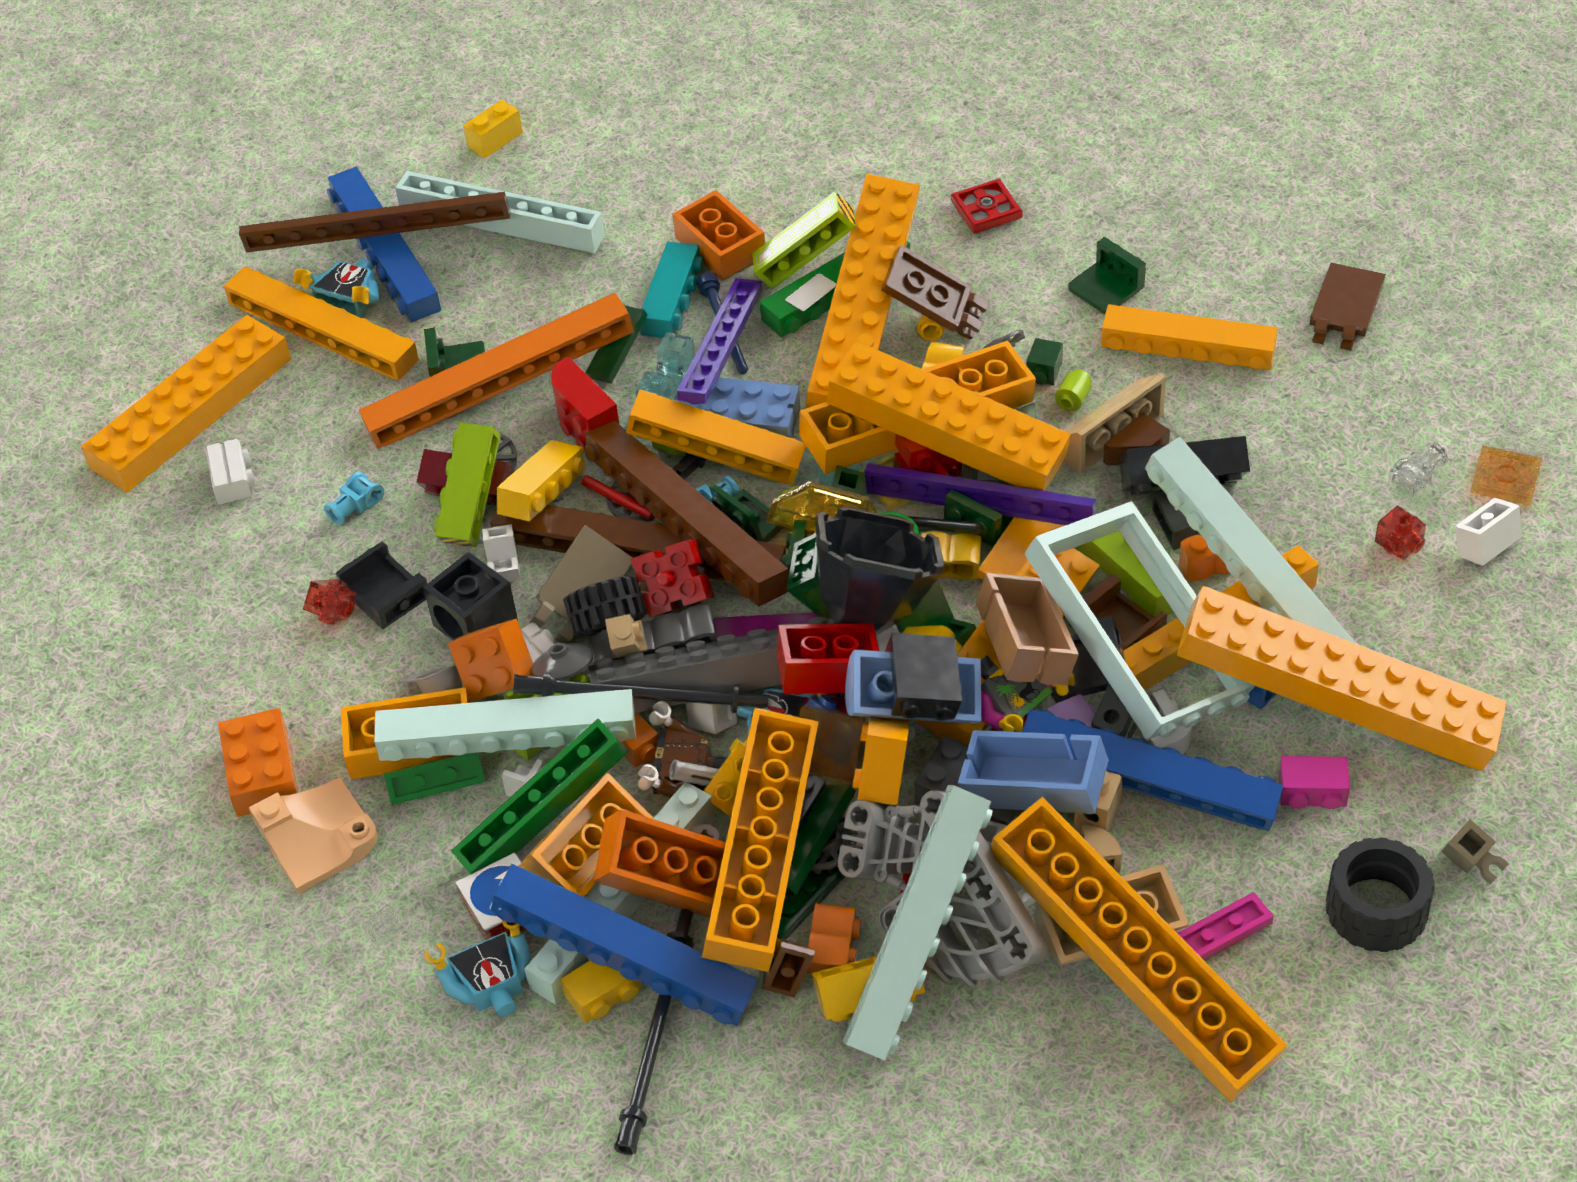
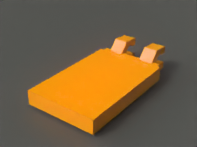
M1014 517L978 568L976 576L984 580L986 573L1016 576L1027 561L1024 553L1034 538L1066 525Z

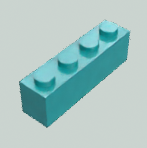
M667 241L641 308L648 314L640 329L641 335L673 339L676 330H681L683 311H688L690 292H695L697 273H702L704 267V258L700 256L699 245Z

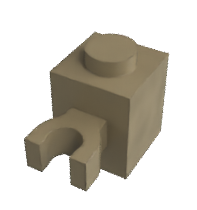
M1471 819L1441 851L1466 873L1474 866L1478 867L1481 876L1489 884L1497 878L1490 872L1489 865H1497L1502 871L1509 865L1502 857L1488 852L1496 841Z

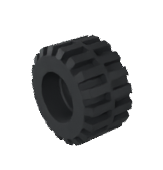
M622 576L601 581L575 590L563 599L573 634L581 637L594 635L607 629L605 619L630 614L634 621H638L648 613L638 579L633 576Z

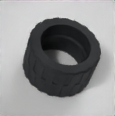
M1382 837L1365 838L1359 842L1355 841L1349 844V847L1343 849L1332 864L1325 907L1326 914L1329 916V922L1336 929L1337 934L1349 941L1350 944L1368 951L1388 952L1395 949L1399 950L1416 941V938L1424 931L1428 921L1435 889L1433 872L1428 866L1426 859L1416 852L1417 850L1411 846H1407L1397 840L1394 841ZM1363 880H1383L1399 887L1408 896L1410 902L1392 909L1376 908L1360 901L1351 892L1350 887Z

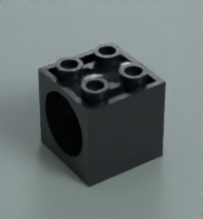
M469 551L423 587L433 626L452 641L465 634L517 618L518 621L510 582Z

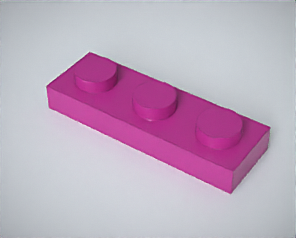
M1252 892L1178 932V934L1203 960H1206L1273 924L1274 916L1258 896Z

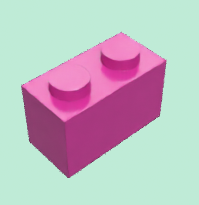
M1281 756L1279 784L1283 785L1280 805H1290L1292 808L1297 809L1306 806H1323L1327 809H1336L1340 806L1347 807L1350 791L1347 757Z

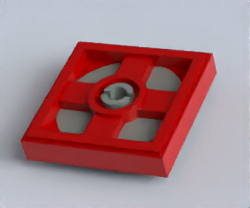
M1000 178L951 194V202L973 234L1023 218L1022 209Z

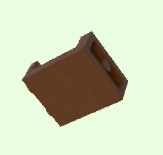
M1111 574L1082 598L1099 623V618L1112 615L1120 629L1124 651L1167 624V614L1161 611L1154 617L1121 593V580Z

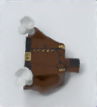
M658 701L653 706L655 711L649 715V720L653 725H661L663 723L665 726L660 728L653 766L646 764L638 772V775L641 776L638 786L642 790H648L652 786L653 794H662L671 799L684 783L683 781H673L669 778L670 766L674 759L719 769L727 757L712 756L710 740L688 727L675 716L670 717V706L664 701ZM689 783L702 791L706 787L698 784Z

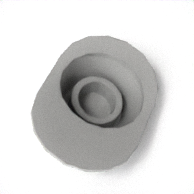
M455 664L446 668L413 674L397 681L398 683L415 682L422 694L458 689L462 686V681Z

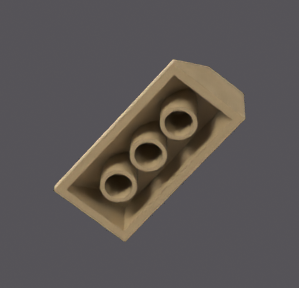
M1161 373L1138 379L1133 384L1124 387L1120 393L1110 400L1104 401L1093 412L1084 415L1073 426L1064 429L1063 431L1070 433L1071 437L1063 462L1081 474L1103 459L1104 444L1142 413H1145L1155 421L1164 415L1166 376Z
M1164 864L1121 876L1175 931L1189 926ZM1037 903L1033 917L1046 941L1049 953L1056 962L1063 966L1089 958L1085 951Z

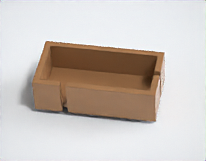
M986 573L976 606L982 620H985V628L1006 680L1021 683L1034 682L1035 679H1038L1040 683L1045 685H1067L1079 654L1055 600L1041 579Z

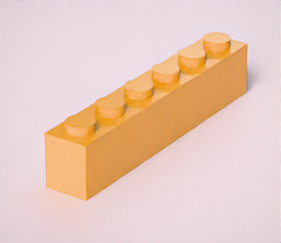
M1108 304L1102 326L1101 347H1108L1113 350L1137 351L1141 354H1159L1170 358H1188L1199 362H1217L1228 366H1246L1257 370H1271L1278 327Z
M643 390L638 392L626 429L628 434L787 485L794 484L806 447L804 442L773 433L766 429L742 423L738 420H733Z

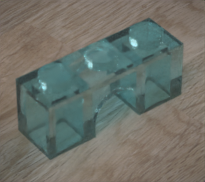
M670 332L666 333L657 349L656 372L646 371L635 390L636 397L639 390H643L676 401L677 389L695 357L693 337Z

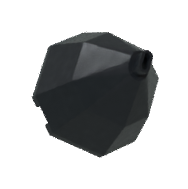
M847 506L839 508L836 516L828 517L829 514L825 511L819 512L815 519L820 596L834 624H873L875 634L878 636L911 615L943 571L944 561L939 538L931 533L923 538L913 532L914 523L900 517Z

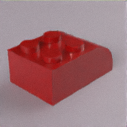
M569 356L555 365L551 372V382L559 425L566 436L572 435L577 446L583 447V452H585L587 432L614 420L619 423L617 404Z
M868 623L778 625L776 658L783 694L845 693L847 667L853 650L880 652L874 625Z

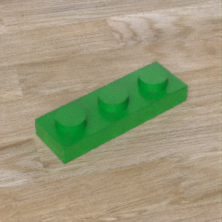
M478 753L455 755L384 773L391 805L485 782Z

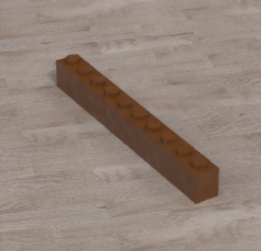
M614 420L586 433L587 446H585V453L588 459L603 469L607 476L612 477L640 505L645 506L657 520L662 521L670 528L674 535L679 536L683 541L696 539L701 556L705 559L706 563L720 572L727 582H731L737 587L744 597L749 598L759 607L788 593V568L633 435L626 433V429Z
M549 504L530 521L497 514L496 508L490 522L491 528L512 524L516 545L566 553L584 525H587L632 558L652 551L666 553L665 547L683 541L679 536L674 535L670 528L661 523L640 521ZM757 541L782 563V556L786 554V545ZM702 558V567L709 569V579L726 581L720 572L713 566H709L705 559Z

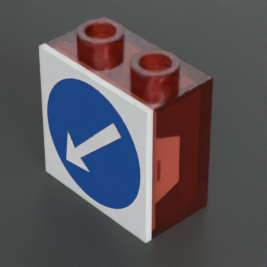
M515 853L456 882L460 900L484 940H488L503 932H506L507 936L511 935L510 930L503 926L502 920L490 910L494 894L511 863L517 866L521 863ZM506 922L510 926L517 924L515 922ZM519 926L520 932L526 930L525 927Z

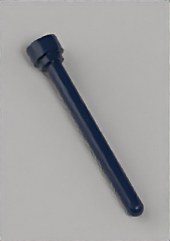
M706 272L697 278L696 284L699 292L708 297L716 316L722 305L718 295L720 283L715 273ZM737 341L731 356L738 373L746 374L748 366Z

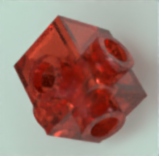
M1397 505L1378 521L1375 542L1388 553L1394 554L1404 561L1412 553H1418L1424 546L1426 541L1424 538L1426 524Z
M337 579L311 581L303 610L317 615L318 620L326 624L334 625L336 621H346L354 610L356 592L346 588L347 584Z

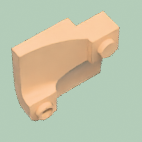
M340 777L319 787L296 794L280 796L277 792L249 807L254 823L267 841L271 852L298 894L361 861L371 852L378 839L375 824L367 812H363Z

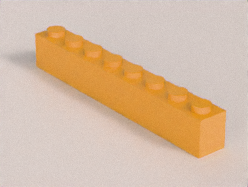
M244 266L224 285L230 305L394 380L399 381L419 361L415 342L410 338L395 334L385 327L382 328L365 318L357 317L343 308H337L328 304L323 299H317L300 289L297 290L286 285L280 280L270 278L260 271Z
M1299 545L1282 554L1283 558L1310 589L1316 586L1319 563ZM1240 581L1221 591V593L1262 608L1257 601L1250 598L1246 588ZM1179 618L1124 650L1125 662L1144 691L1192 662L1176 656L1185 628Z

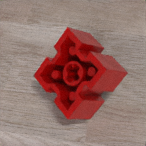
M896 434L895 446L899 452L894 453L893 467L953 477L961 476L962 462Z
M696 539L685 540L665 547L667 553L665 556L662 551H652L631 558L638 582H646L649 592L643 593L642 596L649 617H656L681 609L678 602L681 600L683 606H688L715 598L708 575H699L697 565L703 563Z

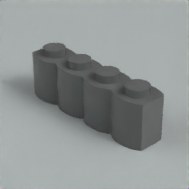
M693 605L680 613H664L651 621H642L648 651L641 653L643 655L656 653V649L666 646L674 647V649L686 647L687 643L697 640L704 641L705 643L717 641L718 635L710 606ZM607 629L591 636L594 661L603 658H611L612 661L625 659V656L617 658L612 652Z

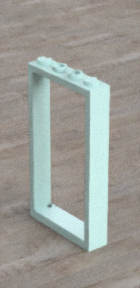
M1132 501L1034 538L1024 555L1147 741L1159 735L1161 738H1166L1173 734L1180 726L1184 725L1185 728L1192 727L1202 717L1208 715L1210 718H1213L1223 712L1227 706L1232 705L1233 708H1236L1250 698L1248 693L1255 685L1214 670L1227 689L1226 691L1161 717L1054 556L1120 531L1185 627L1196 594Z

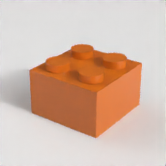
M517 618L465 634L448 643L463 686L466 687L469 702L513 689L515 674L534 676L532 673L533 661Z

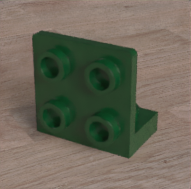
M435 327L424 329L427 366L430 377L485 352L483 341L444 346L443 338L437 339Z
M815 533L794 543L787 591L818 617L832 619L820 596Z

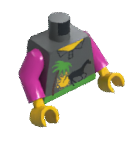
M986 655L981 659V677L985 680L981 684V721L995 728L996 731L1014 732L1016 730L1022 732L1023 718L1028 715L1029 709L1034 710L1053 692L1051 689L1056 687V692L1059 695H1066L1069 692L1068 685H1075L1073 673L1067 685H1045L1040 683L1038 679H1035L1034 682L1018 683L1006 680L1002 668L999 669L990 657Z

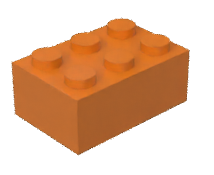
M717 190L672 214L675 238L681 243L699 245L700 256L704 258V264L722 281L753 264L752 253L765 244L764 231Z
M280 708L218 722L229 797L237 817L251 814L249 807L277 792L280 796L298 793L288 731Z

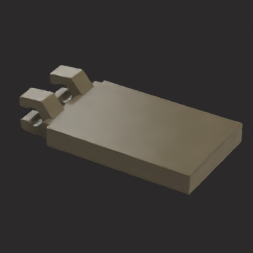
M584 525L535 598L542 604L530 623L533 622L541 628L554 611L567 620L555 640L559 643L567 644L574 634L563 599L569 593L580 588L624 576L632 564V557L587 525Z

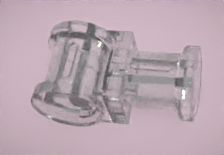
M1435 442L1429 443L1419 456L1412 452L1406 458L1398 460L1392 467L1388 479L1393 483H1400L1408 489L1409 494L1415 496L1432 480L1433 470L1444 466L1448 462V455L1440 444Z

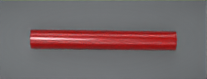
M588 475L583 477L581 481L582 486L650 521L655 519L654 515L645 506L640 505L637 500Z

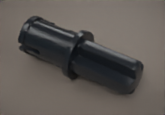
M686 452V456L672 470L685 480L698 467L703 468L707 459Z

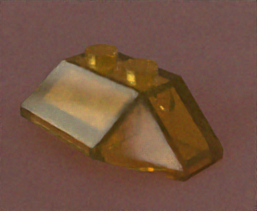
M809 481L773 499L765 522L793 529L795 520H807L808 534L812 535L816 532L815 519L819 512L825 511L829 514L828 517L836 516L838 509L845 506L875 513L878 512L867 496Z

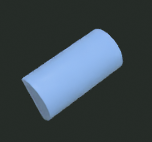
M853 650L846 673L845 700L847 712L850 716L979 724L981 722V659L957 657L962 703L955 719L940 721L933 718L892 716L891 706L894 701L890 652Z

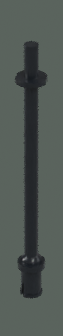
M546 673L543 676L515 674L513 694L542 695V697L552 696L555 693L580 694L632 689L633 699L730 705L731 713L737 712V706L768 708L769 699L768 695L738 693V685H734L731 693L556 681L553 677H550V674Z
M682 909L675 932H669L666 936L693 948V938L688 935L693 912L689 909ZM658 994L630 1105L620 1112L619 1120L621 1126L614 1149L624 1155L636 1153L641 1128L645 1127L648 1117L643 1111L672 998L670 995Z

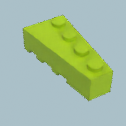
M1120 531L1074 547V549L1081 551L1085 556L1098 563L1099 568L1108 576L1113 574L1121 580V588L1128 593V597L1154 617L1161 611L1167 615L1174 613Z

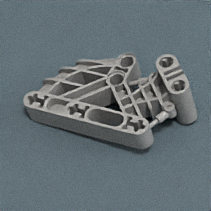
M927 792L921 799L920 807L915 805L900 807L899 805L871 801L853 802L848 807L844 828L856 830L858 835L843 834L842 839L855 841L856 846H840L838 857L840 872L848 878H874L878 882L888 883L898 891H905L907 886L905 881L895 874L912 873L945 792ZM918 813H922L920 824L910 823L909 817H916ZM980 831L975 840L979 842L975 855L976 867L974 869L970 861L967 860L962 872L966 874L964 887L970 897L953 894L949 905L953 906L949 920H954L970 949L961 947L948 923L946 925L941 924L936 935L937 938H940L938 948L932 958L928 956L925 965L934 969L945 982H949L952 980V977L963 979L969 986H974L977 980L992 979L999 984L1004 980L1005 975L1018 971L1027 965L1042 963L1048 953L1045 939ZM903 893L880 911L879 925L885 933L888 932ZM978 926L990 929L998 944L990 947Z

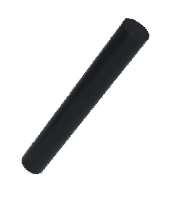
M908 516L913 519L918 529L980 535L983 530V526L979 522Z

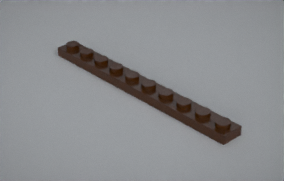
M505 192L239 226V236L246 253L510 219L511 211Z

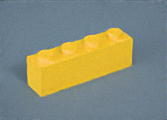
M555 440L549 441L497 487V514L525 521L533 519L565 488L569 487L576 478L583 474L585 469L583 447Z

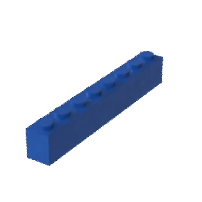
M357 166L328 177L330 188L327 189V194L332 204L337 203L338 213L383 208ZM400 233L356 239L361 251L366 249L367 259L373 266L376 265L375 269L380 282L386 281V289L390 298L397 299L396 305L402 316L406 314L412 323L442 311L438 292Z
M1029 709L1022 732L1065 734L1073 760H1077L1070 742L1071 734L1101 736L1109 759L1106 771L1122 776V788L1266 831L1270 830L1274 822L1283 785L1276 783L1270 777H1255L1245 774L1237 767L1228 766L1225 768L1212 764L1209 759L1203 757L1192 758L1182 755L1178 750L1170 747L1159 748L1149 745L1147 741L1140 738L1129 739L1119 736L1110 729L1092 728L1077 719L1066 720L1056 717L1047 710L1040 709L1036 711Z
M512 863L493 897L490 911L494 912L501 920L515 922L525 927L535 936H545L557 942L561 948L567 951H576L587 956L590 961L597 965H606L615 969L624 978L633 981L638 980L650 986L658 994L670 995L680 1000L690 1009H699L712 1015L716 1021L722 1024L738 1025L759 980L723 962L701 958L702 952Z

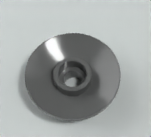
M559 643L553 645L534 661L532 673L534 676H543L544 673L550 674V677H553L556 681L572 678L583 672L593 660L592 651L588 646L578 643Z

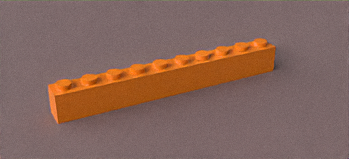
M616 292L365 406L359 409V413L376 448H381L553 370L559 361L568 356L575 360L633 333L634 329L629 313Z

